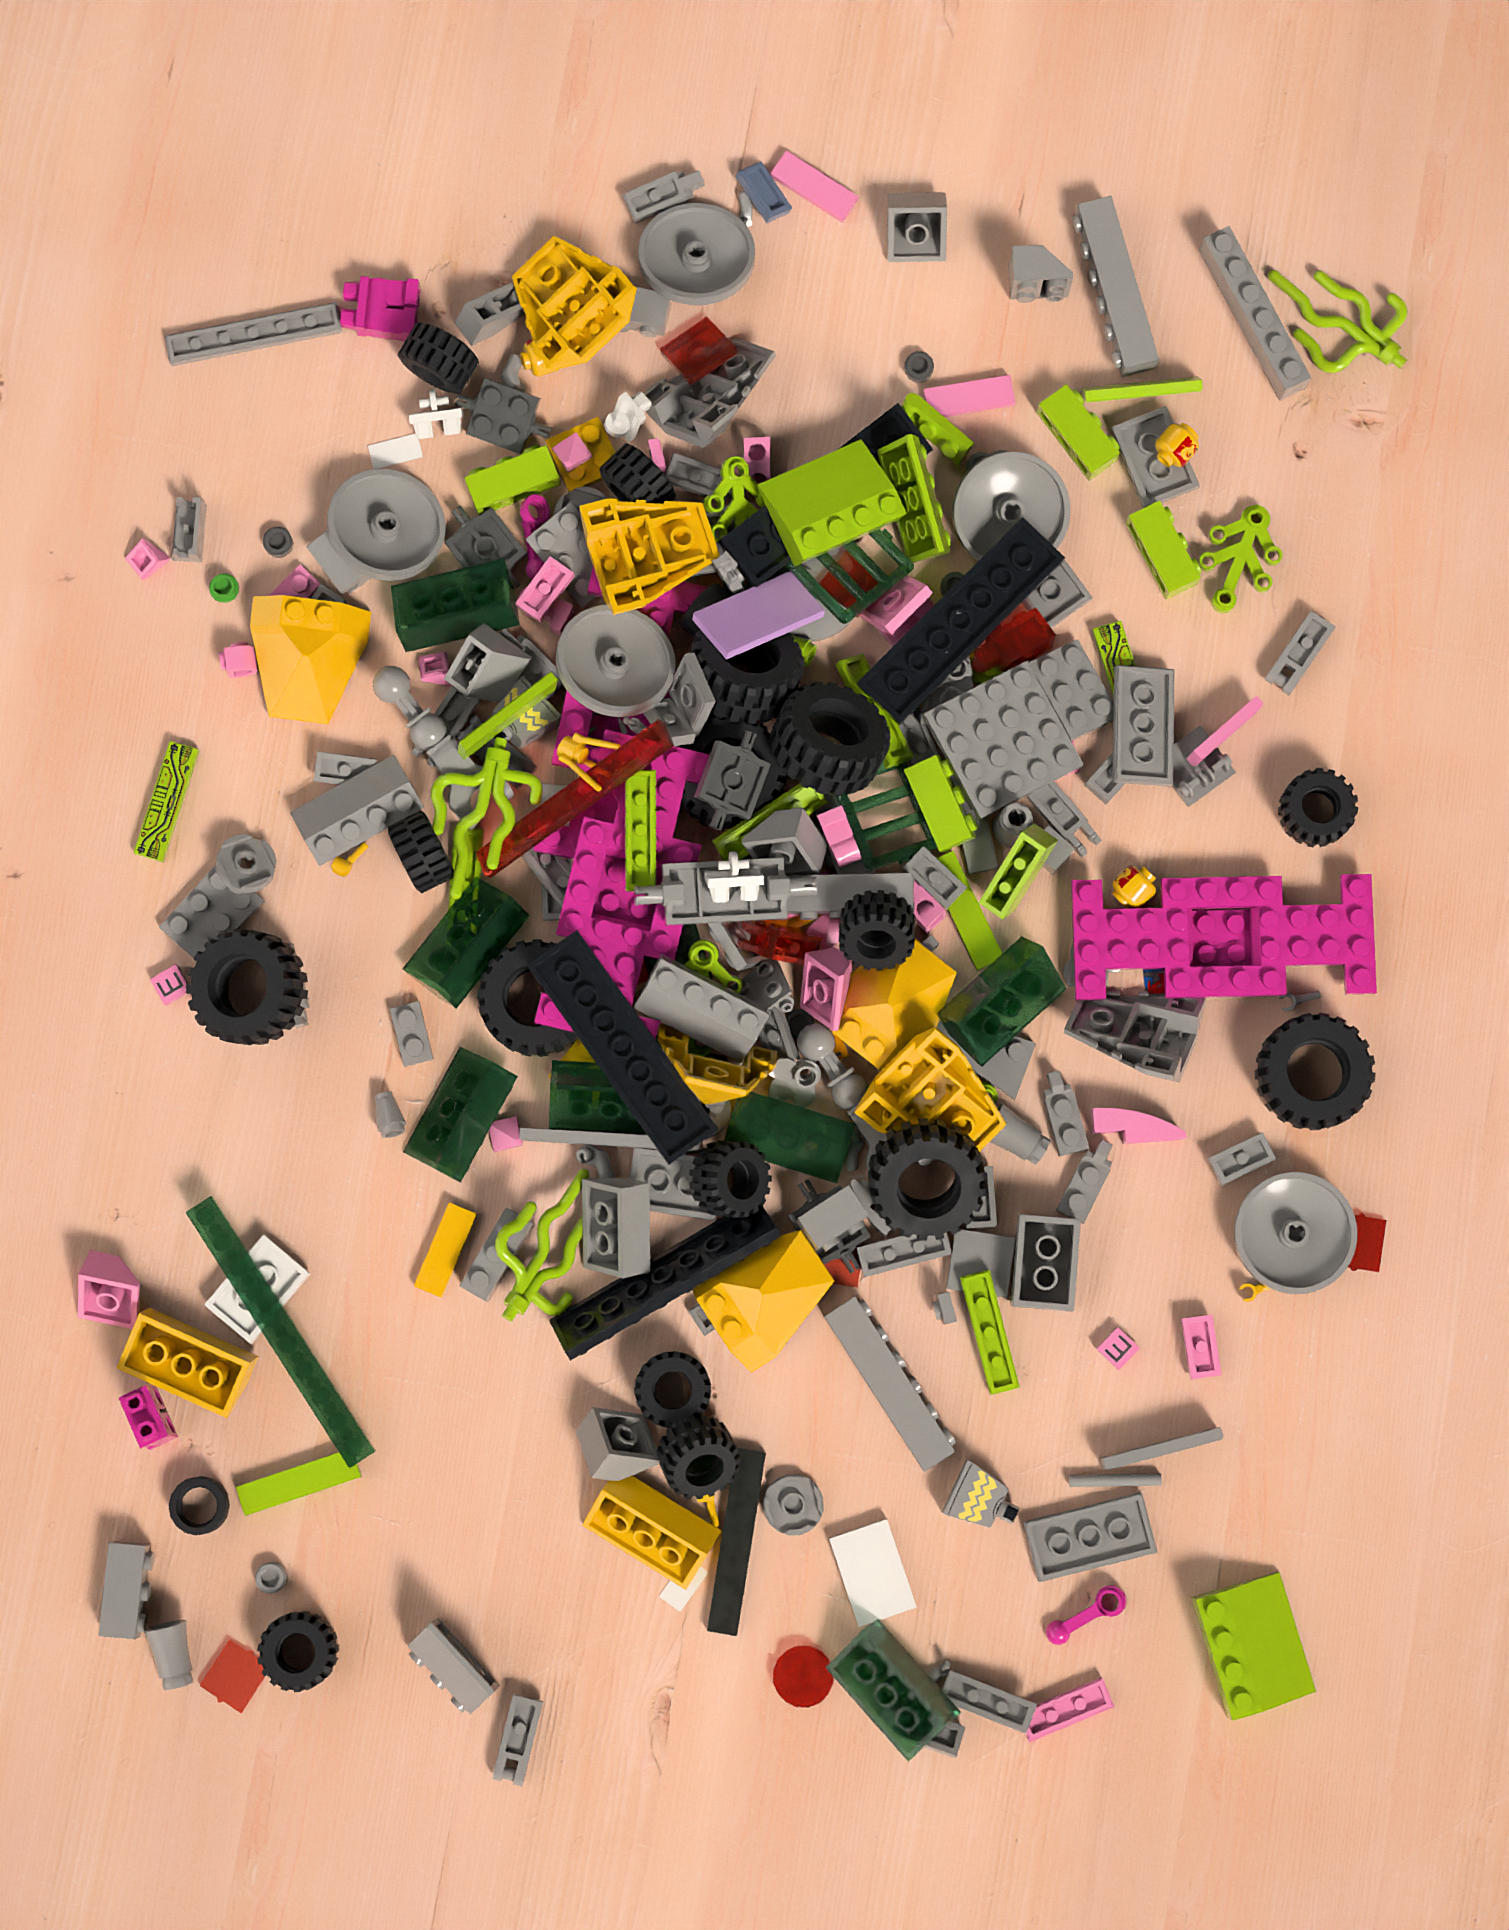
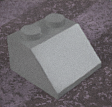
M946 192L887 193L888 262L946 261Z
M803 808L775 811L742 839V844L753 859L783 858L785 875H808L821 872L827 843Z
M592 1407L576 1430L591 1478L620 1481L660 1463L656 1446L643 1414Z

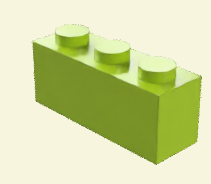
M1066 384L1039 403L1036 413L1084 476L1090 481L1118 460L1120 454L1118 450L1120 447L1111 435L1107 436L1100 428L1102 424L1097 415L1093 412L1089 413L1083 406L1084 400L1076 389L1071 390Z
M539 445L531 446L525 449L522 455L514 458L512 456L503 457L496 462V465L486 469L485 467L475 468L469 472V476L464 477L479 516L491 507L496 511L524 500L531 495H537L561 485L559 475L546 445L542 447Z
M1159 500L1128 515L1125 524L1165 600L1197 585L1201 578L1199 574L1202 571L1197 560L1190 558L1186 550L1188 544L1184 535L1181 532L1177 533L1172 524L1174 522L1172 512L1167 506L1163 507Z
M934 755L904 769L939 852H946L977 838L974 832L978 829L976 821L971 813L966 814L962 804L966 802L961 788L959 786L955 787L950 776L954 775L947 758L943 760L942 756Z
M1035 823L1023 830L978 903L1002 920L1014 912L1052 852L1058 839Z

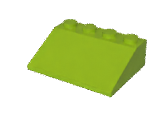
M913 434L906 435L877 450L881 468L894 485L907 513L896 522L908 565L949 553L950 536L943 527L941 520L943 516L942 507L935 498L933 491L935 488L932 474L928 473L925 462L927 454L925 447L920 444L919 437Z
M858 440L757 485L794 567L892 524L907 514L894 485L862 440Z
M1280 1572L1191 1597L1223 1705L1230 1720L1235 1721L1262 1713L1316 1692Z

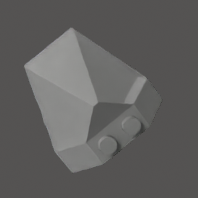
M734 338L705 354V361L692 368L687 364L680 368L682 372L680 375L669 381L664 377L649 387L643 393L652 403L646 413L666 434L705 448L726 429L737 410L776 355L773 350Z
M1106 991L1105 1000H1077L1064 1028V1033L1143 1074L1180 1083L1196 1044L1206 998L1165 999V996H1148V991H1138V996L1120 995V991Z

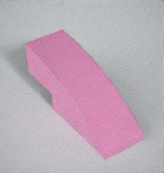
M1092 1108L1090 1110L1092 1134L1122 1132L1123 1144L1177 1141L1187 1138L1186 1131L1152 1115L1117 1108Z

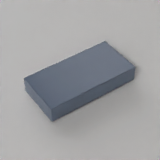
M761 161L738 171L735 177L766 223L790 213L792 206Z

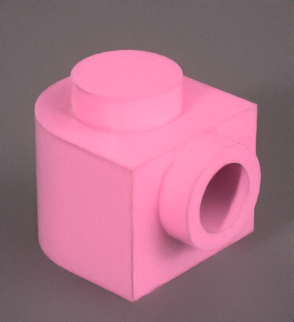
M248 642L232 643L231 647L224 648V652H219L221 669H226L230 678L250 676L258 672L255 648L249 646Z

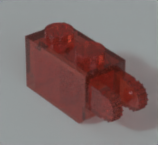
M1036 607L1028 612L1021 611L1012 618L1011 622L1004 626L1000 625L988 635L985 644L975 650L971 667L978 673L985 672L986 670L989 671L996 666L1000 671L1006 672L1051 649L1056 634Z
M744 921L741 929L751 933L749 941L744 939L738 940L736 947L755 952L772 960L804 965L805 953L819 950L822 938L802 928L764 921H755V923Z

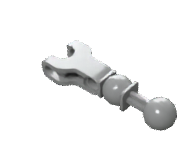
M385 666L379 669L373 679V690L376 696L384 702L395 703L409 720L405 727L407 730L410 728V737L413 743L418 748L427 751L426 754L441 774L461 773L475 775L479 773L483 766L474 764L469 757L464 760L457 753L459 744L451 734L448 735L445 721L440 716L430 713V707L423 711L409 693L411 685L408 674L397 666ZM505 780L504 793L508 800L514 797V793ZM449 784V807L459 820L473 811L470 804L471 796L476 790H479L480 785L466 787ZM478 823L474 824L469 829L472 830L477 826Z
M811 1023L800 1031L797 1038L798 1049L806 1059L819 1061L832 1080L827 1086L828 1088L832 1087L831 1091L834 1102L840 1108L848 1111L846 1114L868 1145L866 1169L870 1171L869 1160L871 1155H876L875 1146L879 1140L886 1142L887 1138L886 1134L878 1132L854 1113L855 1108L869 1086L861 1075L853 1073L855 1071L853 1067L846 1070L833 1051L835 1047L833 1032L821 1023ZM922 1159L916 1162L921 1166H927L932 1163V1159Z

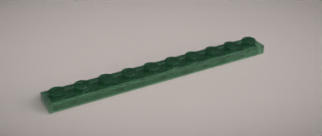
M210 1196L185 1212L349 1469L376 1452L374 1446L215 1198Z

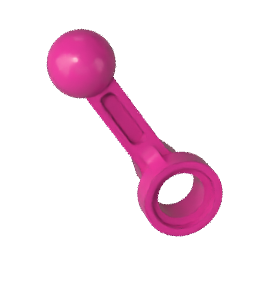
M531 495L521 503L520 515L524 520L521 524L524 528L525 539L540 527V524L545 522L550 516L549 504L540 495ZM529 505H532L536 508L538 513L537 518L533 517L529 513ZM526 541L528 555L526 573L533 580L545 563Z
M1116 1585L1102 1587L1098 1591L1093 1605L1064 1622L1055 1620L1049 1623L1046 1628L1048 1641L1054 1645H1062L1068 1641L1071 1632L1095 1618L1119 1615L1127 1605L1125 1592ZM1112 1593L1118 1598L1119 1605L1116 1609L1110 1610L1103 1605L1102 1598L1104 1594Z

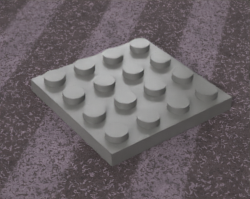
M1028 661L922 715L945 759L947 758L978 820L1084 765Z

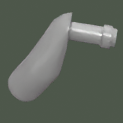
M742 191L738 195L742 208L740 219L746 226L750 227L752 225L753 205L747 193Z
M625 717L623 719L624 724L629 725L632 731L644 739L655 742L661 739L655 729L646 727L638 718L630 719Z
M858 1130L852 1132L854 1138L851 1140L846 1154V1168L851 1172L858 1169V1154L864 1144Z
M946 1660L943 1664L927 1672L918 1683L917 1689L921 1693H927L935 1681L946 1677L949 1673L948 1668L951 1666L950 1661Z

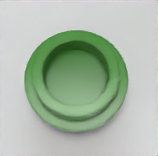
M222 573L216 575L211 580L209 591L217 602L228 603L237 597L239 584L232 575Z

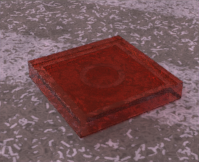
M707 316L659 349L662 356L690 386L738 353L735 345Z

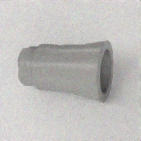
M1020 803L1007 805L997 813L992 823V831L996 840L1003 846L1012 848L1021 832L1033 824L1032 813L1028 807ZM1015 818L1019 820L1020 826L1011 824L1009 821Z
M1002 1103L998 1110L1005 1119L1006 1126L990 1143L1037 1165L1045 1154L1051 1140L1041 1135V1131L1029 1125Z
M186 1620L171 1621L145 1629L144 1633L153 1653L159 1679H162L163 1689H176L193 1683Z

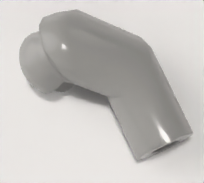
M511 354L501 373V382L504 385L525 392L526 386L520 383L518 376L522 366L520 357Z

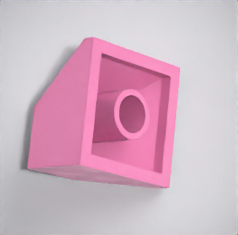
M836 947L805 953L800 1008L832 1031L839 1029L849 988L850 973L852 971V960H847L844 957V953Z
M89 1250L78 1274V1318L133 1329L139 1315L140 1282L120 1256Z

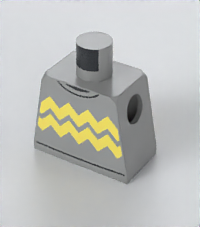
M522 676L494 709L493 715L531 687L532 684ZM544 698L490 741L494 745L496 737L507 739V741L510 739L517 748L522 749L556 729L560 724L561 714Z
M966 1460L942 1513L991 1528L996 1517L1012 1524L1020 1507L1004 1500L1009 1488L974 1463Z

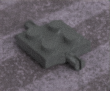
M484 378L480 392L475 399L459 393L457 399L460 400L455 401L456 406L471 410L467 435L518 454L523 453L527 439L532 433L549 439L551 435L547 432H552V427L536 422V412L541 398L488 378Z
M458 506V512L454 509L451 514L454 515L461 526L456 534L445 541L446 546L480 590L494 580L502 578L510 591H514L515 586L518 588L521 583L516 579L511 570L517 563L528 556L527 552L492 507L482 515L470 518L462 506Z
M744 731L745 733L739 747L728 745L722 741H715L694 797L709 803L715 809L709 825L714 829L722 830L727 814H733L745 820L751 819L771 765L759 759L751 752L757 734L751 731Z
M809 1179L805 1180L804 1183L810 1192L807 1191L803 1182L798 1185L807 1201L801 1208L788 1215L796 1231L801 1230L796 1220L842 1189L841 1185L828 1192L819 1194L816 1193ZM865 1226L852 1235L846 1231L838 1236L841 1242L826 1252L822 1247L816 1253L824 1265L831 1260L842 1259L851 1274L855 1270L849 1260L856 1270L861 1268L852 1254L853 1250L871 1236Z

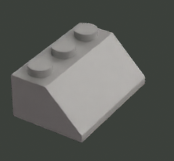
M630 1178L582 1179L583 1268L619 1278L650 1272L649 1183Z
M438 1618L432 1621L408 1645L412 1650L409 1653L412 1660L420 1667L425 1665L432 1672L430 1679L441 1690L446 1688L453 1695L450 1700L462 1713L467 1710L471 1714L500 1686Z

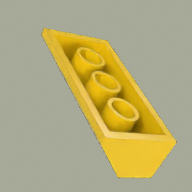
M149 1307L139 1313L116 1369L228 1418L248 1384L259 1356Z
M629 1476L620 1481L608 1480L582 1524L588 1530L685 1590L721 1533V1530L709 1522L701 1519L634 1476Z

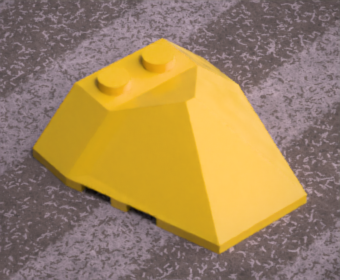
M553 236L512 275L520 306L523 307L525 312V323L533 339V342H531L533 350L551 371L587 363L630 321L637 288L623 271L614 265L611 266L594 255L591 256L583 252L580 248L556 236Z
M607 498L579 506L589 555L604 601L613 615L646 606L713 563L712 560L720 556L703 503L677 501L646 503V500L623 502Z
M253 596L250 629L270 718L329 724L361 654L368 643L371 611L340 602L294 596Z
M915 938L912 954L910 957H906V961L903 964L897 963L895 968L889 969L885 967L882 971H877L876 968L867 970L864 969V966H861L850 973L849 988L839 1029L837 1031L831 1030V1032L877 1069L882 1070L916 1035L938 1027L957 971Z
M659 1025L658 1042L684 1082L704 1104L709 1105L744 1097L776 1068L777 1051L757 1046L751 1047L743 1060L742 1066L688 1053L689 1036L668 1025Z
M936 1027L916 1035L878 1073L854 1110L855 1114L875 1130L884 1134L892 1128L896 1132L901 1130V1123L910 1121L911 1125L918 1124V1118H927L928 1123H934L935 1119L944 1120L947 1128L954 1124L961 1128L962 1135L968 1134L979 1152L1006 1126L1005 1119L960 1047Z
M799 1230L781 1235L771 1244L758 1249L744 1260L731 1265L717 1276L694 1287L692 1291L697 1302L729 1351L752 1373L778 1356L785 1344L798 1330L802 1322L835 1280L803 1231Z

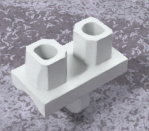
M436 389L429 390L430 398L419 400L420 409L431 407L432 411L409 415V422L414 424V430L418 439L434 437L432 421L443 420L445 435L461 433V417L464 416L463 407L439 410V406L449 405L448 396L437 397Z
M641 391L632 397L626 392L620 395L614 411L606 417L604 426L607 433L614 437L625 436V440L628 443L635 439L640 425L645 422L644 412L650 409L651 401Z
M736 851L729 852V861H718V870L725 871L704 872V879L709 887L713 902L729 901V887L739 886L741 900H757L759 885H764L763 875H760V870L749 869V860H738Z

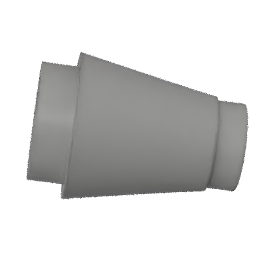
M387 1091L375 1095L377 1131L381 1132L382 1138H392L403 1134L406 1121L392 1092Z

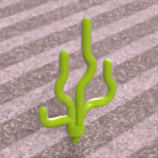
M1271 270L1268 273V279L1299 305L1302 315L1308 323L1319 328H1341L1358 342L1349 347L1338 360L1328 361L1323 357L1319 344L1309 334L1300 328L1295 329L1293 337L1309 351L1312 362L1318 369L1326 373L1340 372L1361 353L1374 355L1386 366L1392 362L1399 369L1407 362V359L1400 354L1402 347L1390 338L1404 323L1408 312L1406 303L1397 294L1389 293L1386 297L1387 302L1396 310V314L1380 330L1372 322L1369 301L1361 292L1356 289L1342 287L1323 271H1316L1313 276L1315 281L1339 299L1356 303L1359 308L1362 329H1360L1351 320L1343 316H1320L1316 314L1310 299L1278 271Z
M496 737L494 748H487L485 763L479 773L475 775L446 773L439 776L431 788V800L435 809L432 828L435 835H441L444 831L447 816V806L443 797L444 788L449 784L466 787L480 785L475 809L457 823L453 832V843L457 852L450 896L453 899H459L462 896L468 866L469 849L465 840L466 831L485 816L489 805L491 789L496 804L502 810L503 821L493 833L486 863L490 870L498 867L503 840L512 831L515 823L514 808L504 793L505 780L529 785L531 788L530 803L532 805H539L542 800L543 786L535 775L508 769L511 752L505 750L507 739Z
M579 1170L560 1201L541 1215L537 1224L538 1248L526 1268L508 1250L507 1242L513 1234L521 1231L526 1226L537 1209L536 1204L532 1201L527 1202L517 1218L504 1225L498 1232L495 1239L497 1256L515 1274L514 1287L503 1301L507 1308L503 1312L502 1317L507 1321L512 1322L517 1314L524 1315L531 1302L550 1316H558L564 1313L572 1303L573 1296L569 1292L564 1293L559 1301L553 1304L541 1295L538 1290L545 1281L565 1275L572 1267L577 1244L583 1236V1216L578 1220L564 1244L561 1262L554 1267L545 1268L540 1271L539 1269L546 1260L550 1249L549 1226L554 1219L562 1216L570 1208L582 1189V1179L589 1178L588 1170Z

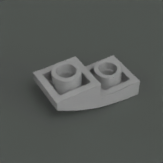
M853 1179L850 1187L869 1215L867 1217L868 1221L885 1237L891 1228L886 1225L885 1218H880L876 1210L874 1211L870 1208L873 1203L869 1183L864 1179H861L860 1182Z

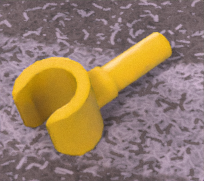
M363 842L349 855L347 860L337 856L331 865L332 872L342 877L347 876L355 860L368 848V845Z
M1249 1283L1243 1284L1239 1288V1290L1244 1287H1251L1253 1289V1296L1243 1299L1246 1302L1254 1300L1256 1294L1270 1289L1263 1284L1253 1286Z
M705 1495L703 1499H697V1502H707L712 1525L714 1527L720 1526L715 1509L714 1496L709 1497Z

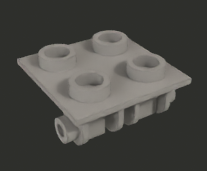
M1201 725L1175 743L1173 749L1172 786L1188 807L1236 773L1230 765L1233 763L1231 758L1226 753L1223 755L1218 748L1197 766H1192L1187 761L1188 756L1209 738Z
M775 954L741 978L742 988L739 994L769 1010L774 1006L785 1013L793 1009L794 999L790 996L792 991ZM735 982V984H733V985H732L731 987H729V988H730L731 990L737 989V988H738L737 982Z

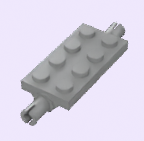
M783 858L748 859L749 869H759L760 875H763L764 885H759L757 900H741L739 886L729 887V901L713 902L709 887L704 879V872L725 871L718 870V861L662 864L663 882H661V885L634 886V895H647L636 896L634 903L635 906L662 903L665 911V926L787 919V900H790L791 896H817V887H805L817 884L816 876L789 878L788 875H785Z

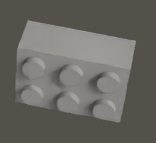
M1023 1214L1017 1216L1010 1307L1074 1311L1081 1219Z

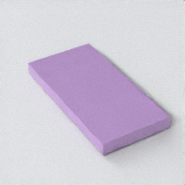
M790 571L766 581L758 587H752L693 613L692 620L727 660L822 618L825 609Z

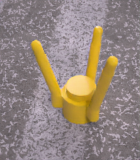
M577 732L574 733L573 737L570 735L564 737L557 748L559 761L567 764L596 791H601V786L577 764H585L609 779H613L614 775L587 758L589 750L585 744L617 750L621 749V745L584 737Z

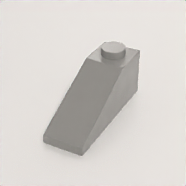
M514 282L465 303L455 324L471 346L494 336L525 314L523 307L520 306Z

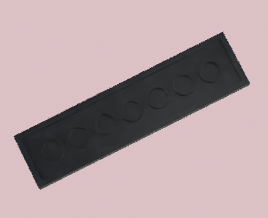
M899 403L840 447L842 448L862 440L880 467L881 464L877 450L906 435L913 434L919 437L920 444L925 447L926 454L934 450ZM766 505L718 541L723 550L727 551L738 563L737 568L752 587H758L791 561Z
M1022 517L857 682V686L900 726L1065 561L1066 557Z
M577 930L527 964L531 973L668 1165L719 1130Z
M758 1205L759 1210L755 1214L750 1213L748 1217L744 1218L722 1217L652 1258L650 1260V1272L619 1278L566 1309L564 1313L549 1319L569 1360L571 1361L585 1354L601 1342L612 1338L628 1326L636 1324L645 1316L657 1309L663 1308L672 1300L684 1293L690 1292L694 1287L717 1276L721 1271L744 1260L748 1255L779 1238L781 1234L765 1208Z

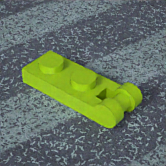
M907 394L901 406L926 439L939 448L946 457L959 465L968 455L974 442L918 394Z

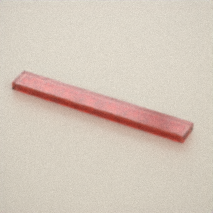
M660 719L656 720L586 771L601 786V791H596L579 776L516 822L512 831L503 840L499 864L496 869L490 870L486 865L490 842L476 851L484 875L489 878L495 876L672 748L674 743L665 722Z

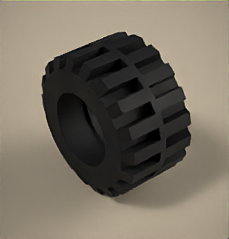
M416 323L398 352V358L403 365L417 377L440 390L456 394L462 392L479 363L477 356L466 344L443 329L427 323Z
M625 443L599 468L602 479L620 501L636 502V500H646V503H664V501H673L676 498L672 484L658 466L641 450L628 443Z
M1316 768L1314 771L1309 769L1300 776H1296L1286 787L1279 800L1281 806L1278 808V815H1282L1280 820L1281 826H1286L1288 829L1286 834L1289 837L1294 835L1297 838L1295 842L1299 844L1306 842L1307 847H1314L1315 845L1324 847L1329 843L1333 844L1338 841L1354 824V817L1358 814V807H1355L1358 797L1357 794H1352L1354 787L1351 783L1347 785L1344 782L1346 777L1342 774L1337 777L1334 775L1335 771L1331 769L1327 772H1324L1323 768ZM1308 793H1321L1331 801L1334 808L1332 820L1328 823H1316L1310 820L1302 808L1303 797Z
M420 810L388 826V835L416 890L424 893L453 878L454 869L425 813Z
M869 890L865 891L864 895L859 893L854 895L853 900L848 899L845 907L841 909L838 942L840 951L844 952V957L847 960H852V964L855 966L862 965L867 970L876 968L877 971H882L885 967L892 969L896 967L897 963L903 964L906 961V957L911 956L915 945L916 919L912 906L907 905V900L903 897L897 898V894L892 892L886 894L884 890H878L876 893H872Z
M720 1140L708 1143L707 1148H701L698 1152L700 1157L694 1158L692 1164L695 1166L693 1170L690 1169L689 1176H692V1182L689 1183L690 1189H694L695 1192L692 1195L694 1201H700L698 1206L702 1210H707V1213L710 1215L744 1218L748 1217L750 1213L755 1214L759 1210L758 1205L763 1206L766 1202L765 1194L769 1195L771 1189L768 1187V1183L772 1182V1175H768V1170L771 1168L770 1164L764 1161L766 1158L765 1154L758 1152L759 1148L756 1145L749 1144V1142ZM732 1167L734 1181L732 1188L729 1191L727 1184V1176L730 1168Z
M673 1351L653 1356L641 1367L635 1380L634 1395L636 1396L638 1408L652 1423L664 1428H674L677 1426L676 1422L680 1420L684 1422L690 1416L699 1418L709 1405L711 1398L710 1378L704 1366L688 1354ZM671 1371L685 1375L691 1385L690 1398L684 1405L678 1408H668L662 1405L655 1395L657 1380L663 1374Z
M700 1415L699 1418L690 1416L684 1422L680 1420L676 1422L677 1426L674 1428L669 1427L666 1430L667 1435L662 1436L659 1441L661 1446L657 1447V1454L660 1459V1467L668 1485L677 1495L683 1494L684 1498L691 1499L693 1496L696 1499H703L705 1495L711 1497L715 1495L714 1492L718 1490L723 1491L727 1488V1483L733 1482L735 1479L733 1474L739 1472L740 1467L738 1463L741 1460L738 1449L723 1422L719 1423L715 1417L708 1419L707 1415Z
M308 1611L291 1612L273 1621L267 1626V1630L262 1633L260 1637L262 1640L257 1648V1651L260 1652V1657L257 1658L258 1665L262 1664L264 1670L261 1672L264 1677L268 1676L271 1679L270 1683L273 1686L279 1685L281 1690L284 1691L293 1690V1692H301L302 1690H309L315 1687L331 1674L332 1668L338 1660L336 1655L339 1652V1644L336 1645L335 1639L337 1635L335 1632L332 1633L331 1625L328 1621L324 1622L321 1620V1616L309 1614L310 1612ZM301 1633L312 1641L315 1647V1658L309 1667L298 1670L290 1667L285 1662L282 1656V1644L284 1639L290 1634Z

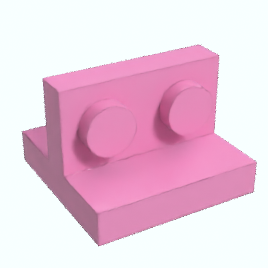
M898 571L857 613L864 621L874 625L889 645L893 647L935 604L929 598L932 591L926 584Z

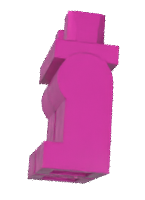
M360 276V282H344V301L358 302L357 310L342 309L341 327L356 330L358 336L405 341L413 326L418 322L417 314L419 312L421 293L419 279L407 278V281Z
M152 1384L145 1385L118 1397L140 1449L145 1447L148 1450H152L178 1438L168 1412L160 1413L166 1407L156 1386Z

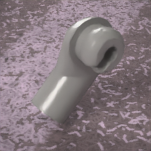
M584 1145L577 1150V1160L582 1164L585 1163L597 1168L600 1178H615L606 1151L592 1145Z

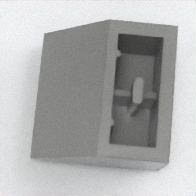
M1043 245L1012 247L1009 261L1010 300L1017 299L1018 302L1028 303L1040 298H1046L1050 302H1057L1068 298L1073 281V272Z
M483 623L468 635L444 680L468 697L500 703L520 679L532 657Z

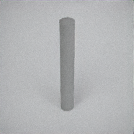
M1161 1473L1069 1475V1487L1161 1486L1162 1484Z

